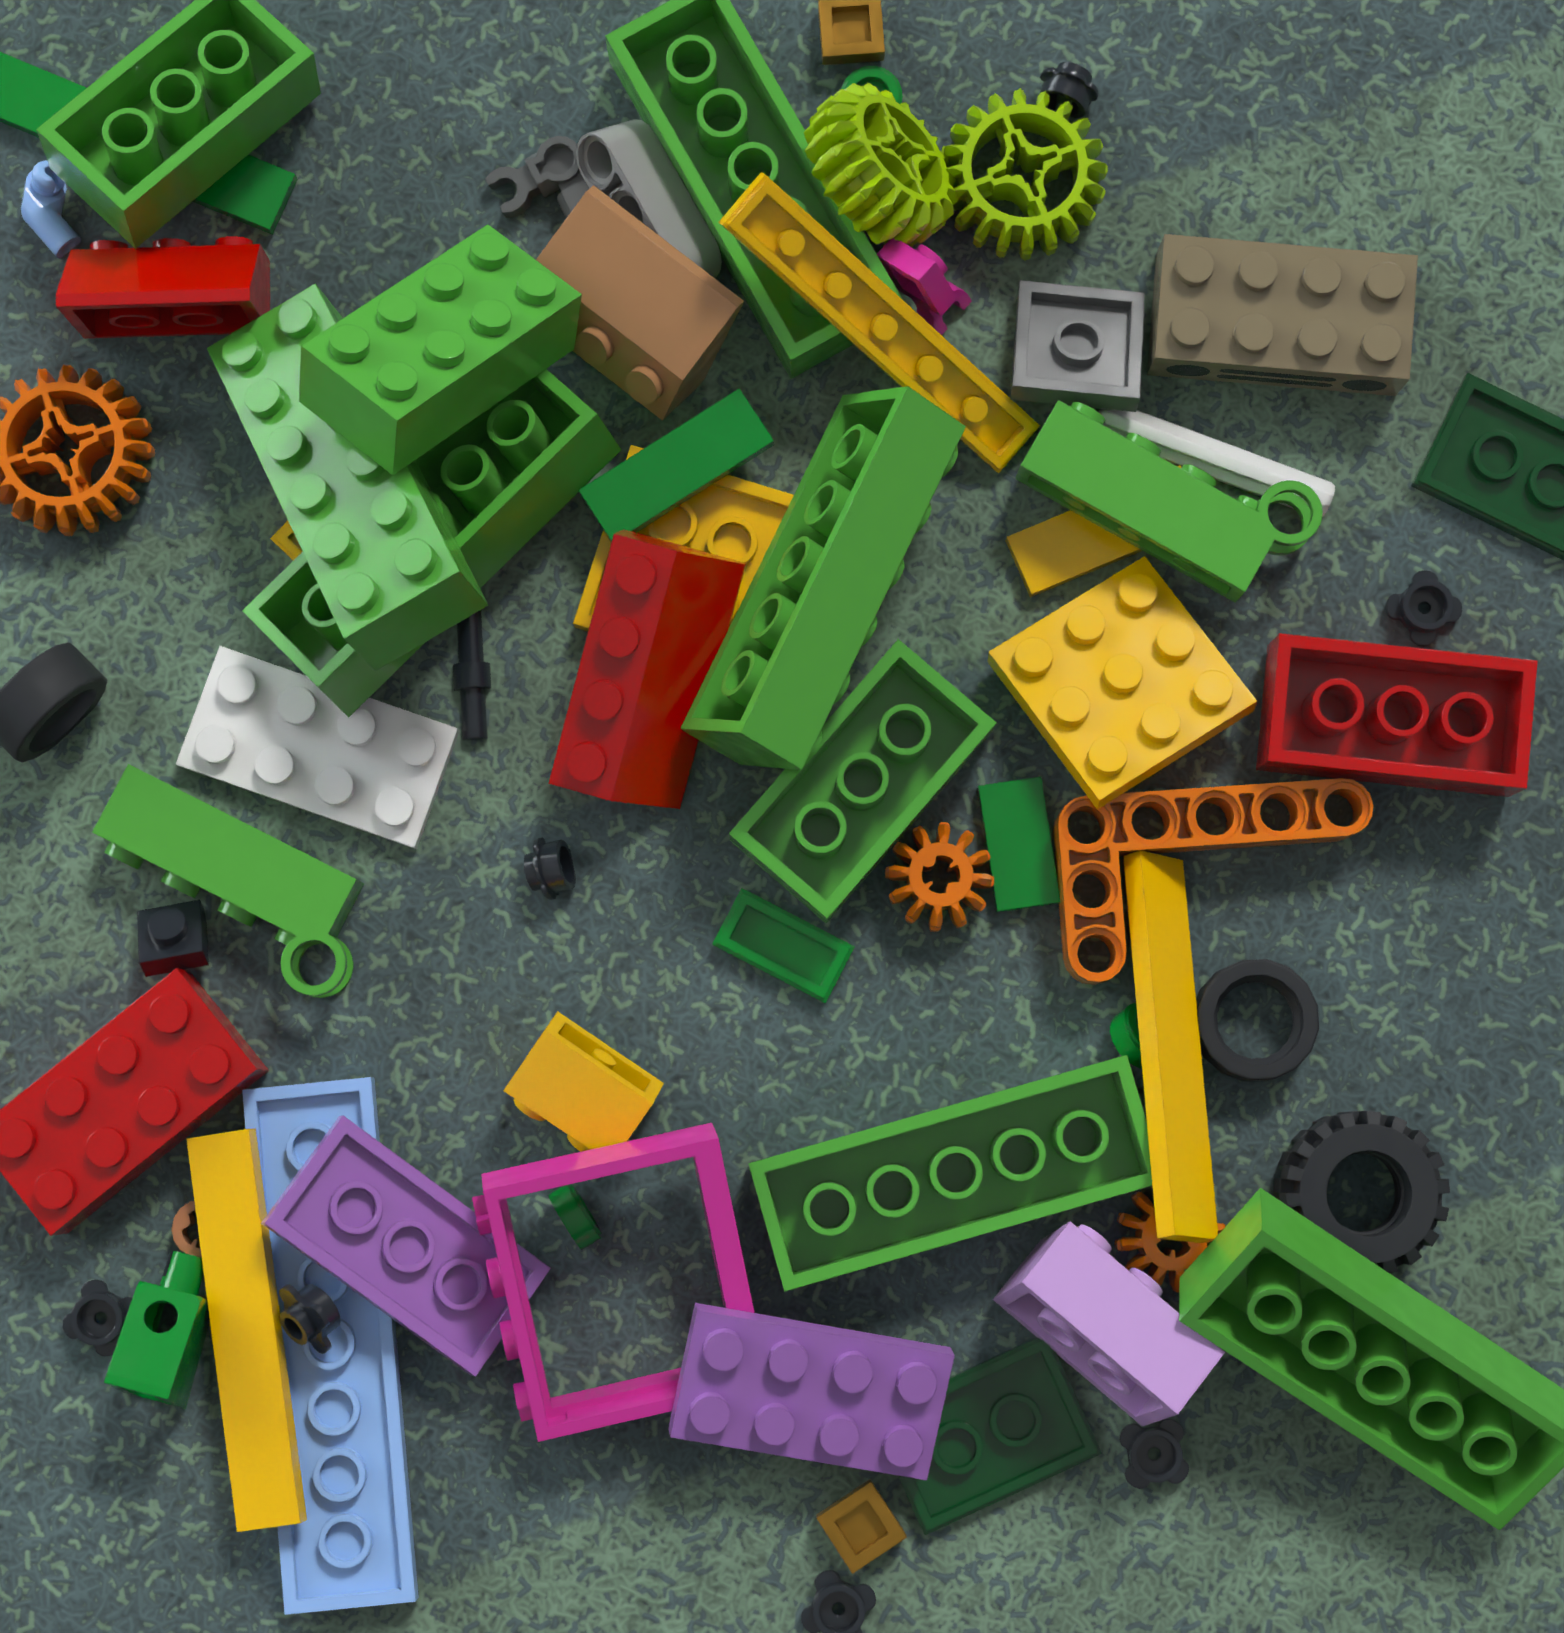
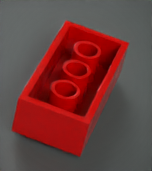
M1279 633L1267 645L1256 770L1510 797L1527 789L1538 661Z
M176 968L0 1109V1172L50 1236L67 1234L269 1070L190 971Z

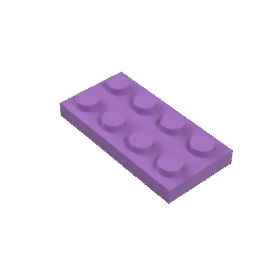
M344 1115L337 1118L261 1222L262 1225L471 1376L476 1377L501 1341L502 1335L499 1322L511 1319L506 1296L493 1298L486 1259L497 1257L492 1233L479 1235L475 1212ZM517 1244L530 1299L551 1268Z
M695 1303L668 1427L671 1438L927 1480L955 1355L951 1347Z

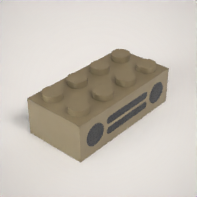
M1164 234L1157 250L1155 261L1147 375L1396 396L1410 380L1418 255Z

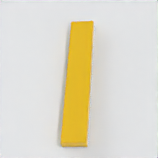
M761 172L718 222L899 386H909L965 425L966 428L960 440L997 473H1000L1039 428L1040 425L1013 400H1010L1009 396L766 174Z
M1139 850L1123 857L1157 1239L1205 1243L1216 1238L1218 1235L1183 860Z
M256 1128L187 1138L237 1532L300 1524L307 1520L283 1332L279 1318L280 1310L269 1229L261 1224L267 1216Z

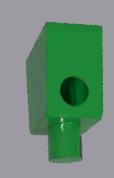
M170 1251L160 1285L139 1281L105 1376V1384L123 1393L184 1409L187 1408L210 1323L207 1300L198 1296L204 1276L202 1258L178 1251ZM165 1304L172 1305L178 1313L176 1324L167 1332L156 1333Z

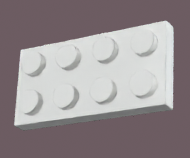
M219 646L176 765L417 849L460 730L372 698H368L348 717L306 675Z

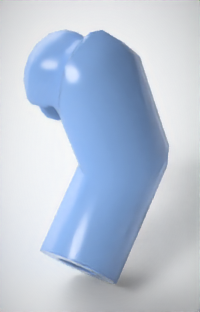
M45 160L38 162L33 170L28 173L23 191L21 215L57 258H62L81 242V238L62 217L67 190L66 183L50 169L48 161Z

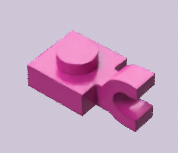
M893 238L877 253L878 258L897 289L913 300L917 307L916 312L941 335L948 329L942 319L943 314L948 308L954 304L965 310L972 302L964 290L946 280L944 276L948 271L946 264L928 247L919 245L916 249H913L902 241Z

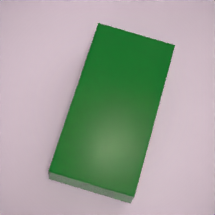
M1041 777L979 785L977 791L986 849L990 854L988 861L990 875L994 877L992 888L996 913L1059 904L1060 894Z
M741 888L712 943L713 946L824 1004H826L855 946Z

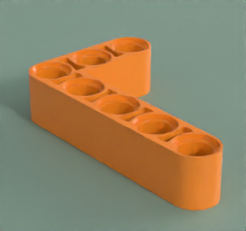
M1338 778L1123 793L1098 810L1087 795L1074 798L1059 812L1054 821L1053 830L1056 875L1060 894L1059 914L1062 952L1066 970L1072 978L1082 984L1096 985L1106 982L1117 975L1125 963L1126 940L1119 856L1139 850L1157 854L1344 840L1357 834L1368 825L1373 814V802L1370 793L1362 784L1355 780ZM1328 795H1340L1351 804L1353 817L1349 826H1337L1326 817L1324 805ZM1277 799L1288 808L1290 820L1286 830L1275 831L1264 824L1260 815V808L1264 800ZM1212 803L1223 810L1227 819L1226 829L1223 834L1217 836L1209 835L1201 830L1196 820V811L1200 804ZM1147 807L1159 813L1164 824L1163 833L1160 838L1154 840L1144 839L1135 832L1132 825V814L1135 809ZM1079 811L1088 812L1098 820L1101 830L1100 837L1096 842L1083 844L1072 838L1067 827L1068 818L1071 814ZM1084 874L1093 875L1103 883L1105 900L1100 907L1086 908L1074 898L1072 889L1073 882L1077 876ZM1090 937L1098 938L1109 948L1111 955L1110 963L1103 972H1090L1079 962L1077 955L1078 947L1083 939Z

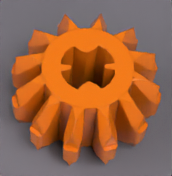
M947 822L939 823L936 832V843L932 844L926 830L922 826L914 828L912 834L913 840L919 849L918 852L901 842H897L893 848L894 854L899 859L910 864V866L893 865L885 869V878L892 881H907L906 886L895 889L889 894L891 904H899L912 896L916 902L907 911L905 920L913 924L919 918L923 908L929 909L931 913L928 925L929 930L932 932H938L941 929L943 923L942 911L947 909L951 921L956 928L965 926L967 923L966 915L959 903L962 901L972 910L982 912L986 902L981 896L971 891L970 888L986 889L994 885L993 876L973 873V868L982 866L989 861V852L981 850L969 857L964 853L974 838V834L969 830L961 834L956 846L949 844L948 840L951 830ZM938 860L947 862L949 867L946 871L949 873L955 870L957 875V882L948 883L941 894L929 890L933 884L932 881L924 884L922 880V871H931L935 861Z
M1137 1191L1131 1196L1134 1205L1143 1213L1141 1218L1139 1219L1131 1214L1122 1212L1117 1217V1222L1121 1225L1136 1229L1135 1237L1116 1239L1115 1248L1119 1251L1138 1249L1140 1253L1130 1259L1125 1268L1127 1270L1137 1268L1142 1271L1151 1263L1152 1266L1149 1269L1148 1275L1159 1286L1162 1285L1168 1270L1170 1285L1173 1291L1179 1293L1180 1276L1207 1248V1242L1180 1241L1183 1247L1179 1252L1175 1253V1250L1166 1247L1162 1253L1156 1245L1161 1239H1157L1154 1205L1145 1194ZM1217 1223L1218 1234L1225 1228L1223 1223Z

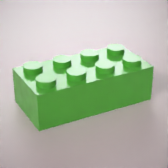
M194 0L38 127L36 131L50 169L136 249L321 94L314 53L256 0Z
M487 224L301 345L299 402L391 475H394L573 351L582 294Z
M898 639L825 722L821 729L823 733L822 742L815 755L805 763L802 770L785 769L731 830L729 833L730 841L827 924L988 738L997 722Z

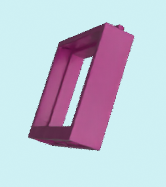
M712 1123L481 1174L484 1195L472 1197L476 1223L480 1236L491 1233L493 1235L497 1257L486 1259L488 1277L493 1298L506 1296L511 1319L499 1322L507 1361L520 1358L524 1381L513 1384L517 1409L519 1410L521 1422L533 1419L538 1442L672 1411L681 1368L550 1397L507 1198L693 1157L724 1308L754 1313L719 1138Z

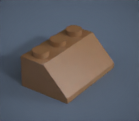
M594 185L585 192L536 259L582 294L573 352L662 421L697 389L705 379L744 303V300Z

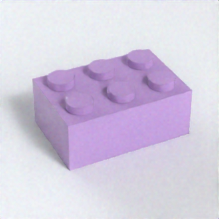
M1070 1221L1040 1240L993 1300L1037 1338L1046 1342L1057 1355L1142 1427L1178 1415L1225 1351L1179 1321V1313L1160 1297L1163 1291L1158 1283L1137 1268L1127 1270L1109 1254L1112 1248L1103 1236L1086 1225L1077 1227Z

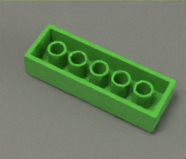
M670 0L605 35L609 62L642 120L656 134L714 236L723 262L790 379L854 345L718 223L762 172L902 299L863 231H855L852 221L845 214L838 215V206L831 198L823 195L826 189L820 180L813 177L811 171L815 164L807 158L804 151L809 145L804 135L805 129L731 1Z
M315 283L209 346L207 350L344 640L374 671H377L488 606V603L416 460L396 474L391 475L299 402L301 345L343 319Z
M545 369L417 458L416 462L479 588H481L579 492V489L584 487L621 451V448L598 414ZM303 552L242 610L348 717L423 645L421 644L386 666L374 671L344 640Z
M909 386L842 395L680 728L681 730L739 765L803 769L805 763L815 755L820 747L823 737L821 729L833 704L842 698L850 682L849 671L860 648L869 641L876 629V614L887 591L897 583L903 573L905 565L903 558L914 535L925 525L930 516V501L941 478L951 470L958 456L957 445L966 428L965 425Z
M1127 1055L748 1163L784 1292L1152 1186L1147 1121Z
M1262 1188L1252 1196L1180 1276L1179 1321L1499 1531L1564 1468L1563 1388Z

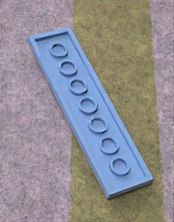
M374 1077L242 1090L245 1129L256 1128L267 1214L339 1116L344 1115L380 1142ZM269 1230L280 1314L284 1311V1302L279 1295V1290L282 1287L291 1285L299 1291L307 1284H313L321 1288L332 1299L338 1309L341 1320L340 1325L327 1335L332 1347L324 1354L317 1352L310 1342L305 1345L297 1344L286 1334L282 1327L307 1520L300 1524L278 1526L284 1614L416 1602L419 1596L395 1320Z

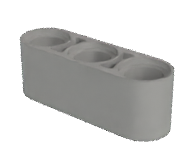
M633 119L583 135L577 144L576 159L580 173L589 189L593 185L716 279L722 263L718 244L651 127L642 120Z

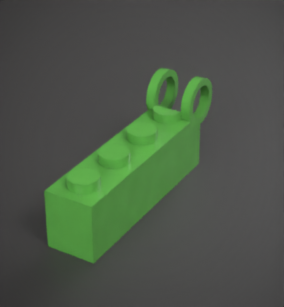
M1060 400L1057 401L1021 463L1015 478L1235 603L1246 592L1267 553L1282 556L1296 552L1313 536L1322 521L1323 511L1318 495L1313 489L1302 482L1293 480L1278 482L1268 488L1258 501L1244 495L1238 496L1236 500L1216 489V480L1207 472L1189 464H1184L1182 468L1175 466L1159 457L1161 450L1153 442L1135 433H1128L1126 437L1104 426L1106 420L1099 412L1080 402H1072L1071 406ZM1284 503L1293 507L1300 516L1301 531L1296 534H1286L1277 530L1269 520V505Z
M130 764L127 765L92 833L110 841L104 853L137 870L141 867L144 859L165 869L166 871L161 882L192 898H196L200 888L222 898L223 900L217 910L247 926L252 927L258 916L279 927L274 939L286 945L281 956V971L290 987L299 993L317 998L330 997L342 991L352 977L354 963L349 948L337 936L364 883ZM317 944H327L335 955V970L326 982L311 986L303 979L300 973L301 957L308 948Z

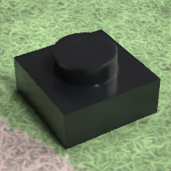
M200 899L137 911L139 964L145 977L170 973L176 968L186 970L209 965L207 922L205 910Z

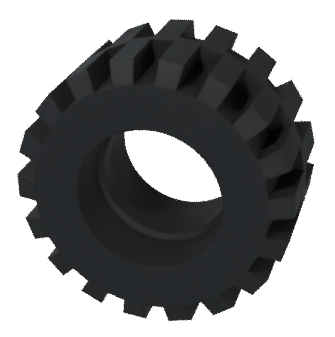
M1350 1111L1338 1112L1336 1115L1324 1116L1312 1122L1314 1124L1308 1130H1301L1292 1139L1295 1144L1289 1152L1283 1151L1278 1162L1279 1165L1283 1166L1280 1178H1274L1273 1192H1279L1281 1202L1388 1273L1398 1272L1397 1267L1402 1264L1412 1265L1422 1258L1419 1251L1424 1246L1432 1247L1440 1236V1234L1434 1231L1438 1221L1446 1222L1449 1208L1442 1207V1194L1450 1193L1449 1179H1441L1438 1168L1444 1166V1162L1439 1152H1431L1426 1144L1430 1140L1420 1130H1411L1406 1126L1407 1121L1396 1116L1382 1115L1381 1112ZM1353 1154H1368L1381 1160L1391 1173L1395 1185V1200L1390 1214L1382 1224L1369 1231L1357 1232L1341 1226L1332 1215L1327 1202V1184L1333 1169L1341 1160Z

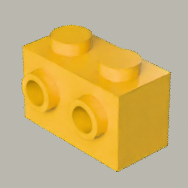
M557 1011L503 1091L514 1098L515 1105L525 1115L537 1121L547 1120L565 1132L569 1142L582 1152L627 1142L653 1105L664 1083Z

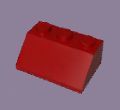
M238 236L221 237L215 240V245L191 246L190 242L183 239L163 238L153 241L152 247L136 249L128 248L126 243L120 241H94L90 243V249L70 250L56 292V308L84 339L231 334L270 311V260L261 244H253L251 239Z

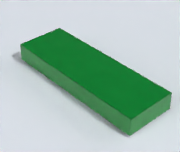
M739 388L579 489V493L610 542H612L614 533L623 529L637 533L774 446V440Z

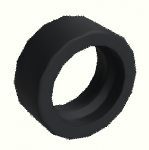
M69 642L55 645L39 654L22 667L0 690V745L15 760L21 763L33 760L49 751L95 708L106 690L107 678Z
M1268 959L1236 962L1215 972L1199 990L1196 998L1201 1053L1222 1074L1241 1081L1274 1080L1295 1070L1312 1052L1319 1031L1318 1004L1308 984L1288 966ZM1244 983H1262L1275 988L1285 997L1292 1011L1293 1027L1288 1041L1278 1052L1266 1058L1250 1059L1236 1054L1224 1043L1218 1030L1217 1014L1222 1000L1232 989Z

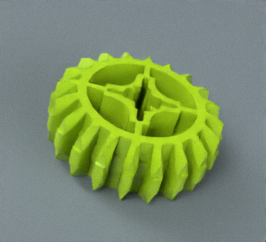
M853 83L845 90L841 89L833 96L831 95L818 106L817 112L809 119L810 126L804 131L806 142L809 144L804 151L807 158L815 164L811 171L813 177L820 180L826 189L823 195L831 198L838 206V215L845 214L852 221L855 231L861 232L865 230L871 241L877 245L882 242L886 244L890 239L894 238L913 247L917 243L925 242L945 226V221L954 214L953 205L958 201L956 190L953 188L957 181L946 170L950 162L949 157L939 150L936 144L938 137L931 136L926 130L924 119L918 120L910 112L907 103H897L891 92L888 90L879 92L877 87L870 83L864 86Z
M1019 88L1014 91L1011 106H1006L1003 99L995 93L989 97V115L981 108L973 105L968 109L966 116L969 126L959 123L954 124L950 131V138L955 145L943 146L941 150L950 160L946 170L957 181L953 188L956 190L958 201L953 205V211L964 208L955 219V228L961 232L971 228L976 223L978 228L973 238V244L976 248H981L986 244L990 235L998 238L996 255L999 258L1006 256L1010 242L1020 243L1019 255L1024 261L1029 260L1033 253L1034 241L1039 240L1040 246L1046 255L1055 254L1058 246L1055 232H1057L1062 240L1073 244L1079 236L1077 224L1090 226L1096 216L1091 205L1101 204L1105 196L1106 190L1097 182L1106 178L1108 166L1104 162L1094 160L1102 152L1103 144L1101 139L1083 140L1091 126L1088 118L1079 119L1071 124L1068 122L1072 111L1070 102H1064L1058 107L1056 112L1048 109L1050 99L1046 91L1038 95L1036 105L1026 104V95ZM1022 131L1041 135L1052 141L1054 145L1047 147L1034 146L1026 140ZM997 137L1000 143L999 154L1002 161L994 167L988 168L986 176L974 180L971 167L972 161L986 143ZM1015 161L1017 165H1021L1025 173L1035 171L1031 188L1029 183H1025L1021 175L1011 176ZM1071 168L1073 175V189L1063 203L1048 212L1045 206L1047 194L1044 185L1058 179L1059 172ZM985 199H988L990 203L1000 200L1012 201L1019 206L1024 217L1003 213L991 206Z

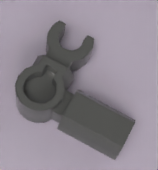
M566 136L548 138L540 145L537 153L524 159L526 165L518 169L509 166L499 167L485 178L491 190L507 183L517 187L515 197L499 206L506 218L517 217L523 214L530 207L533 197L542 193L544 198H547L560 190L557 202L565 218L568 217L589 189L577 165V144L574 140Z

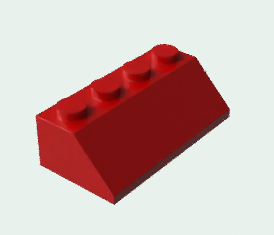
M625 529L614 533L548 784L609 801L680 809L699 742L698 739L680 728L730 627L747 563Z

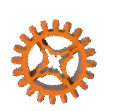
M63 364L59 372L58 382H55L47 369L38 368L36 375L38 386L33 389L22 379L15 380L14 387L20 394V397L13 404L7 398L0 397V409L5 413L3 420H0V503L2 505L14 503L11 512L12 516L20 522H25L33 517L34 527L43 533H47L57 522L58 529L64 536H73L77 528V517H80L82 524L90 533L98 532L100 523L96 513L101 510L112 521H121V511L113 502L122 496L128 503H139L140 496L128 486L130 480L133 479L141 483L151 481V473L140 464L135 463L136 460H148L155 456V449L150 443L139 441L152 431L151 424L145 418H135L141 409L140 403L134 396L122 398L124 387L115 379H111L102 385L101 374L92 368H88L79 380L77 371L71 365ZM81 404L94 407L104 412L111 424L97 428L93 423L85 426H76L67 415L64 405ZM42 416L43 429L40 436L32 443L22 446L28 430ZM63 431L79 446L78 450L71 449L76 453L69 460L72 470L55 454L56 450L63 451L59 447L65 441ZM111 447H114L113 457L108 469L100 480L92 485L91 470L98 459L111 454ZM38 472L41 476L53 473L60 474L62 481L69 487L71 496L54 497L38 493L31 489L24 475Z

